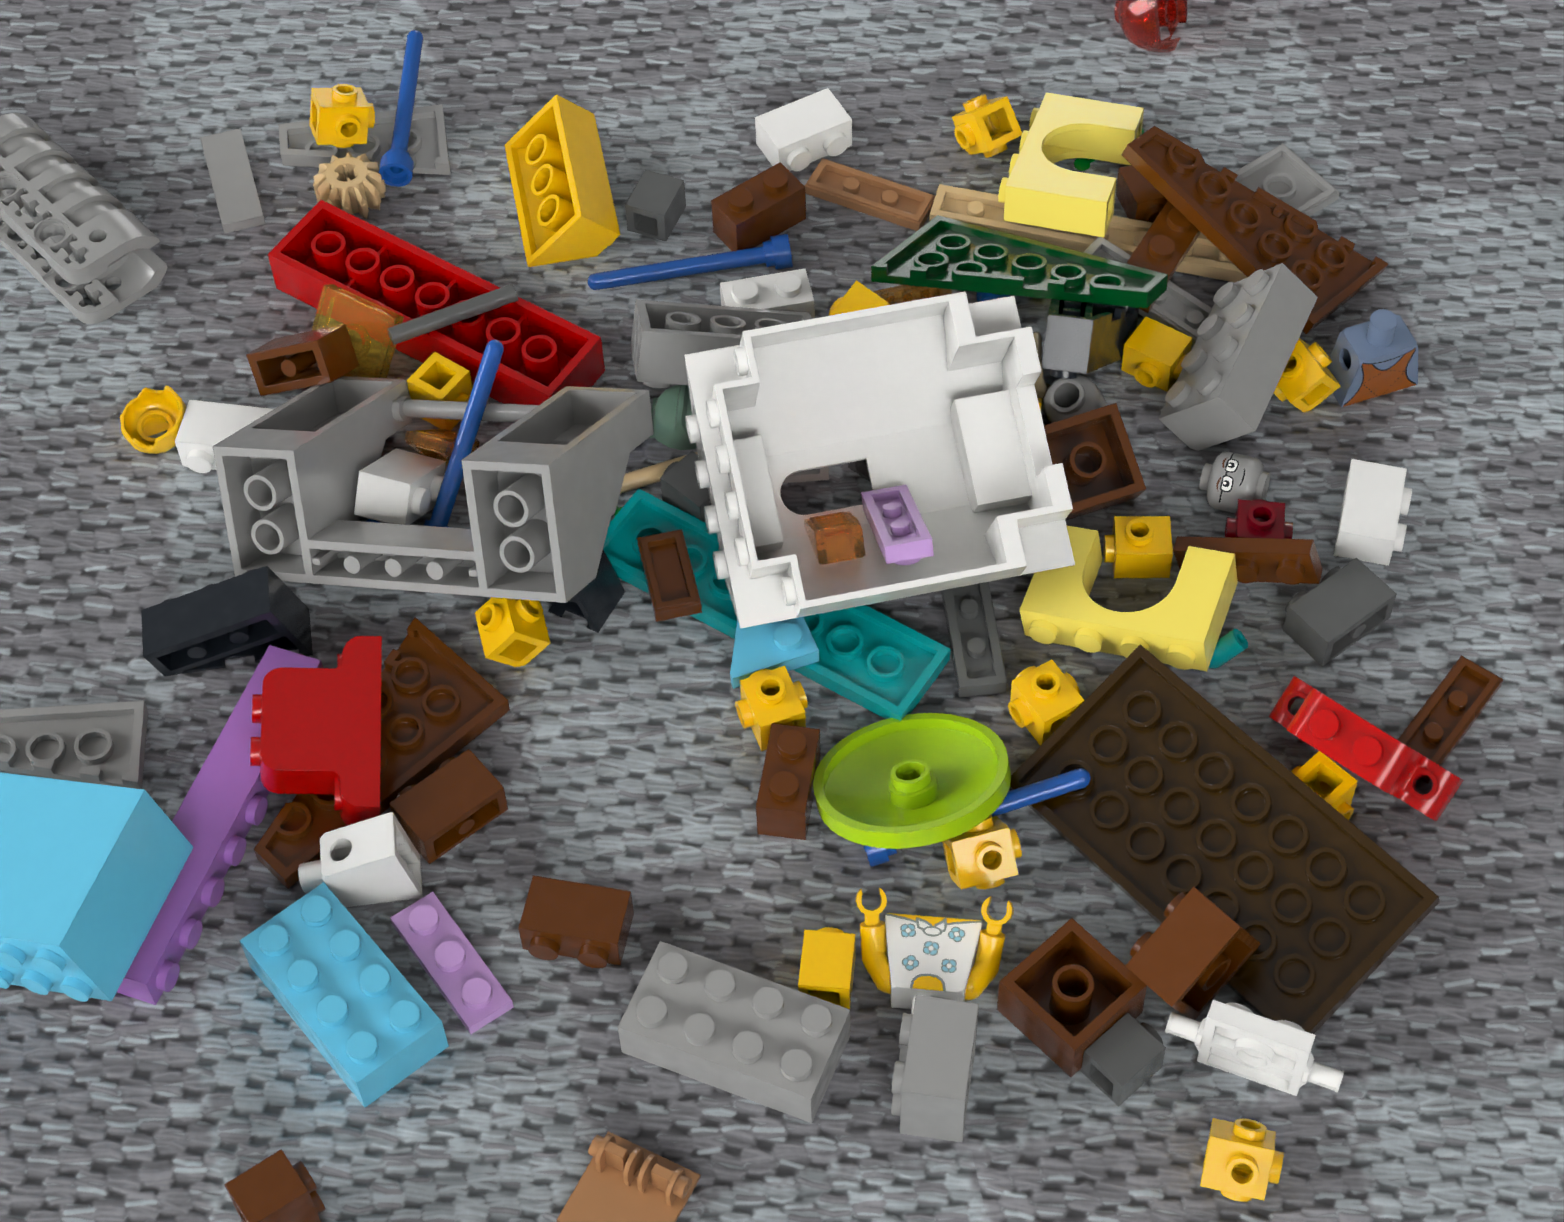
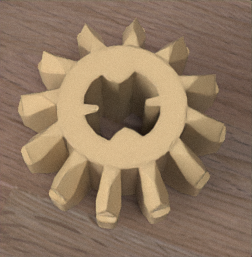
M350 151L343 158L332 155L331 162L319 164L318 174L313 176V187L317 203L323 200L352 215L359 212L366 219L369 212L368 207L380 210L381 198L385 197L386 192L385 181L382 180L381 174H379L378 163L370 162L366 153L356 158L353 157Z

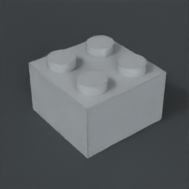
M916 995L913 1014L903 1013L899 1045H901L899 1061L895 1062L891 1091L893 1093L891 1115L900 1116V1134L955 1142L963 1141L976 1049L978 1003Z

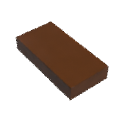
M682 529L637 538L638 551L656 622L702 613L701 601Z

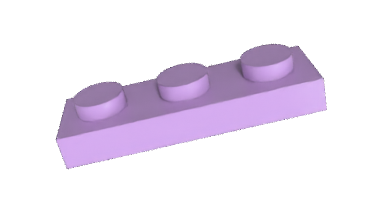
M907 485L861 492L864 513L886 564L911 565L919 562L921 558L934 556L931 535Z
M434 892L390 917L396 931L470 1034L514 1008L513 1001Z

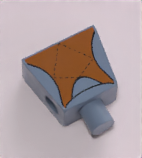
M1379 309L1371 314L1368 322L1345 328L1339 333L1330 354L1332 363L1327 368L1341 385L1340 388L1333 392L1341 407L1418 385V345L1401 316L1389 310Z

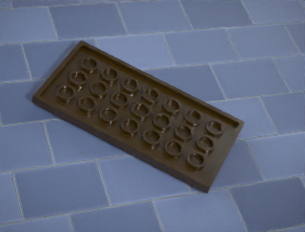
M1141 644L1011 775L1009 789L1014 790L1075 769L1083 768L1087 770L1091 780L1086 787L1029 805V807L1160 925L1166 919L1164 916L1166 907L1181 892L1187 894L1193 887L1199 890L1261 943L1226 985L1262 1017L1274 1021L1287 1020L1301 1026L1304 1031L1314 1034L1439 904L1438 895Z

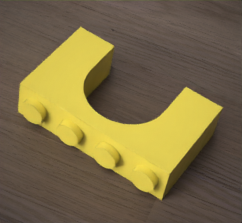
M1046 92L1040 108L1034 107L1032 110L1029 131L1024 130L1021 136L1019 154L1014 153L1012 155L1009 178L1003 177L1000 183L998 201L1005 203L1004 221L1104 238L1114 214L1116 178L1061 168L1054 163L1066 159L1086 158L1131 165L1122 156V153L1129 143L1142 135L1144 108Z
M1066 525L1075 565L1033 574L1020 607L1024 634L1042 644L1055 643L1076 647L1090 653L1103 652L1126 658L1141 644L1163 664H1168L1182 670L1195 669L1207 672L1238 584L1235 554L1188 546L1175 585L1162 601L1144 610L1118 612L1098 605L1089 597L1103 561L1098 531Z

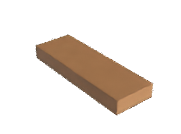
M824 158L821 159L805 185L806 194L915 231L923 227L930 215L935 195Z

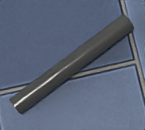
M513 284L389 327L387 328L389 337L393 345L516 302L518 301L517 292Z

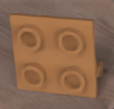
M608 1131L605 1137L596 1135L592 1140L588 1154L593 1156L556 1221L676 1222L701 1175Z

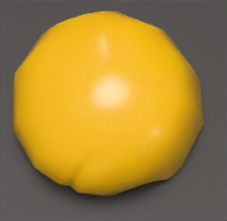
M168 385L163 390L145 387L137 398L127 403L120 416L122 435L140 452L148 454L165 453L176 447L175 439L187 407L182 398ZM167 430L166 433L158 438L149 437Z

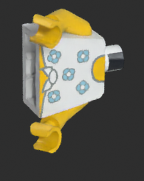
M879 888L880 904L872 910L866 909L862 905V889H859L855 902L858 909L864 913L865 920L860 923L862 962L877 989L890 994L891 1008L911 1009V1014H913L916 995L963 1002L973 1000L982 994L998 974L1006 937L1001 932L1002 926L1011 920L1014 914V907L1010 900H1008L1006 907L1007 913L1001 920L992 918L989 913L992 896L983 902L981 913L983 919L987 922V928L981 930L982 920L885 913L884 922L880 920L879 914L885 909L887 904L885 892Z

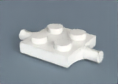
M1213 1000L1208 1015L1202 1022L1172 1011L1165 1029V1033L1195 1042L1194 1045L1199 1052L1198 1062L1297 1096L1299 1088L1307 1082L1338 1093L1344 1075L1343 1070L1340 1071L1314 1062L1311 1049L1316 1035L1304 1031L1301 1026L1287 1020L1274 1021L1253 1014L1249 1008L1238 1003L1229 1002L1224 1004Z

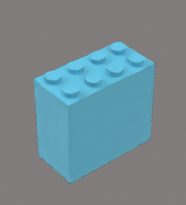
M0 772V988L7 989L10 985L25 987L40 995H47L49 991L64 993L82 1002L88 1001L89 998L113 1000L193 849L192 844L146 790Z

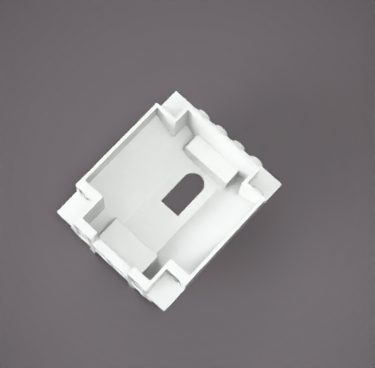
M964 291L742 331L740 345L684 355L692 415L685 416L690 444L696 443L698 460L694 461L699 489L708 488L711 505L704 506V515L708 533H717L719 551L713 552L716 575L718 580L725 579L740 629L1075 565L1065 521L1073 510L1063 463L1052 464L1034 385L1042 370L1032 327H1021L1015 296L968 303L967 294ZM866 460L872 490L907 485L931 535L934 556L921 558L919 562L911 565L886 564L864 513L863 505L809 515H799L793 513L784 505L781 498V486L787 477L797 472Z

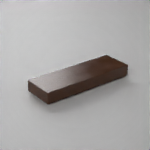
M1461 655L1398 740L1442 766L1501 687L1503 679ZM1429 776L1419 778L1427 784L1431 781Z

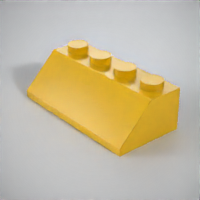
M556 94L504 145L528 267L596 257L620 236L595 115Z

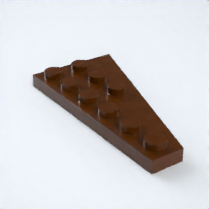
M1153 126L1129 143L1122 153V156L1244 275L1249 277L1257 270H1267L1281 263L1296 275L1318 297L1302 330L1305 334L1309 333L1361 291L1389 265V263L1377 256L1371 261L1354 251L1355 243L1343 236L1337 241L1320 231L1316 220L1258 187L1254 192L1235 181L1238 175L1226 167L1220 172L1201 161L1197 150L1156 126Z
M416 617L406 629L408 635L397 650L392 649L385 659V668L381 672L380 815L390 807L389 803L395 800L404 788L414 784L417 785L427 778L442 762L453 757L510 711L508 699ZM297 794L292 802L285 803L255 846L254 852L257 859L287 889L299 881V864L320 860L321 836L326 832L347 826L342 821L339 811H334V795Z

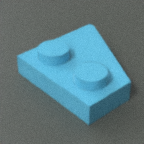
M804 617L741 629L737 620L730 670V680L733 689L740 687V680L746 679L754 672L762 669L773 670L785 666L787 671L819 661V650Z

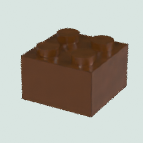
M1117 403L1044 425L1052 464L1063 463L1073 510L1065 521L1136 499L1146 490Z
M1193 887L1187 894L1185 892L1178 894L1168 904L1164 911L1166 919L1154 933L1146 932L1136 941L1130 951L1132 958L1125 966L1168 1005L1186 1017L1196 1020L1261 943L1210 899Z
M1071 918L999 981L997 1010L1067 1075L1072 1077L1082 1068L1084 1051L1127 1013L1134 1019L1142 1014L1147 985Z

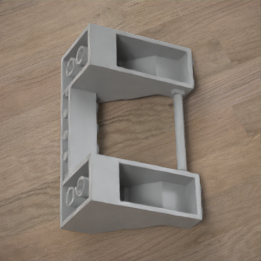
M340 377L332 383L312 386L213 446L235 577L249 570L268 566L282 581L567 603L596 578L610 519L616 512L630 452L654 434L649 390L566 386L540 405L487 403L481 421L515 423L461 460L471 529L361 522L359 521L360 516L354 515L359 471L381 458L385 440L410 424L412 417L462 420L468 402L411 399L408 395L406 379Z

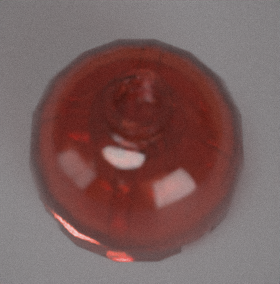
M1117 0L1114 9L1115 19L1117 23H1120V27L1128 41L1135 46L1147 51L1170 52L1175 50L1181 38L1171 39L1178 23H1186L1187 0ZM1160 27H1168L1170 36L1161 41Z

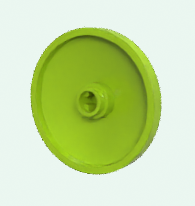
M916 713L905 715L902 720L888 718L875 722L839 741L819 763L813 779V790L820 817L837 835L854 843L869 847L887 849L914 848L954 838L986 820L1001 805L1008 793L1011 783V769L1007 749L1003 741L987 726L975 720L952 714Z

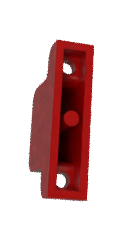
M356 636L350 639L343 648V654H337V668H275L264 677L262 694H253L252 723H261V737H251L250 766H260L263 786L270 792L277 794L334 795V811H339L342 821L347 826L380 815L382 636Z
M1296 676L1292 678L1268 716L1284 726L1288 732L1434 821H1437L1464 781ZM1296 699H1304V702L1294 716L1291 712L1292 704ZM1422 776H1429L1433 782L1432 790L1427 794H1419L1415 788L1416 781Z

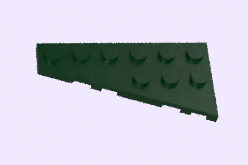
M939 215L871 266V282L1108 304L1132 308H1148L1167 290L1168 274Z

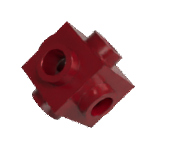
M1238 499L1235 518H1226L1224 537L1292 539L1293 522H1285V503L1269 502L1263 499Z

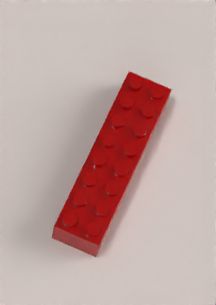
M320 200L268 253L276 289L422 363L436 352L469 370L472 387L487 343L491 340H499L504 346V352L489 397L503 404L540 405L566 386L592 387L605 372L600 336L518 297L516 302L393 345L387 328L491 292L500 287L323 200Z

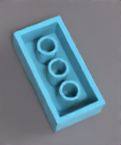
M324 882L240 940L251 969L364 1107L370 1105L449 1047L440 1018Z

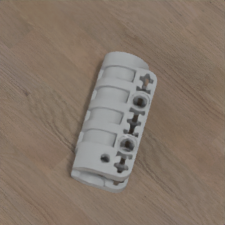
M20 113L1 115L0 244L78 320L86 324H97L107 320L155 289L162 281L168 268L167 264L150 249L160 242L159 238L133 213L128 211L113 194L103 188L67 151L55 143L30 117ZM15 233H17L22 238V240L14 241L11 240V238ZM35 250L44 258H37ZM64 279L73 285L70 287H60L58 284ZM113 284L121 285L115 290L108 289ZM86 293L93 303L97 304L100 302V304L96 307L90 304L85 305L82 295Z

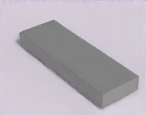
M241 128L200 137L224 234L266 224Z

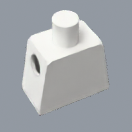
M393 812L324 833L320 838V860L302 863L298 867L300 885L305 893H309L324 882L344 907L423 898L420 854Z

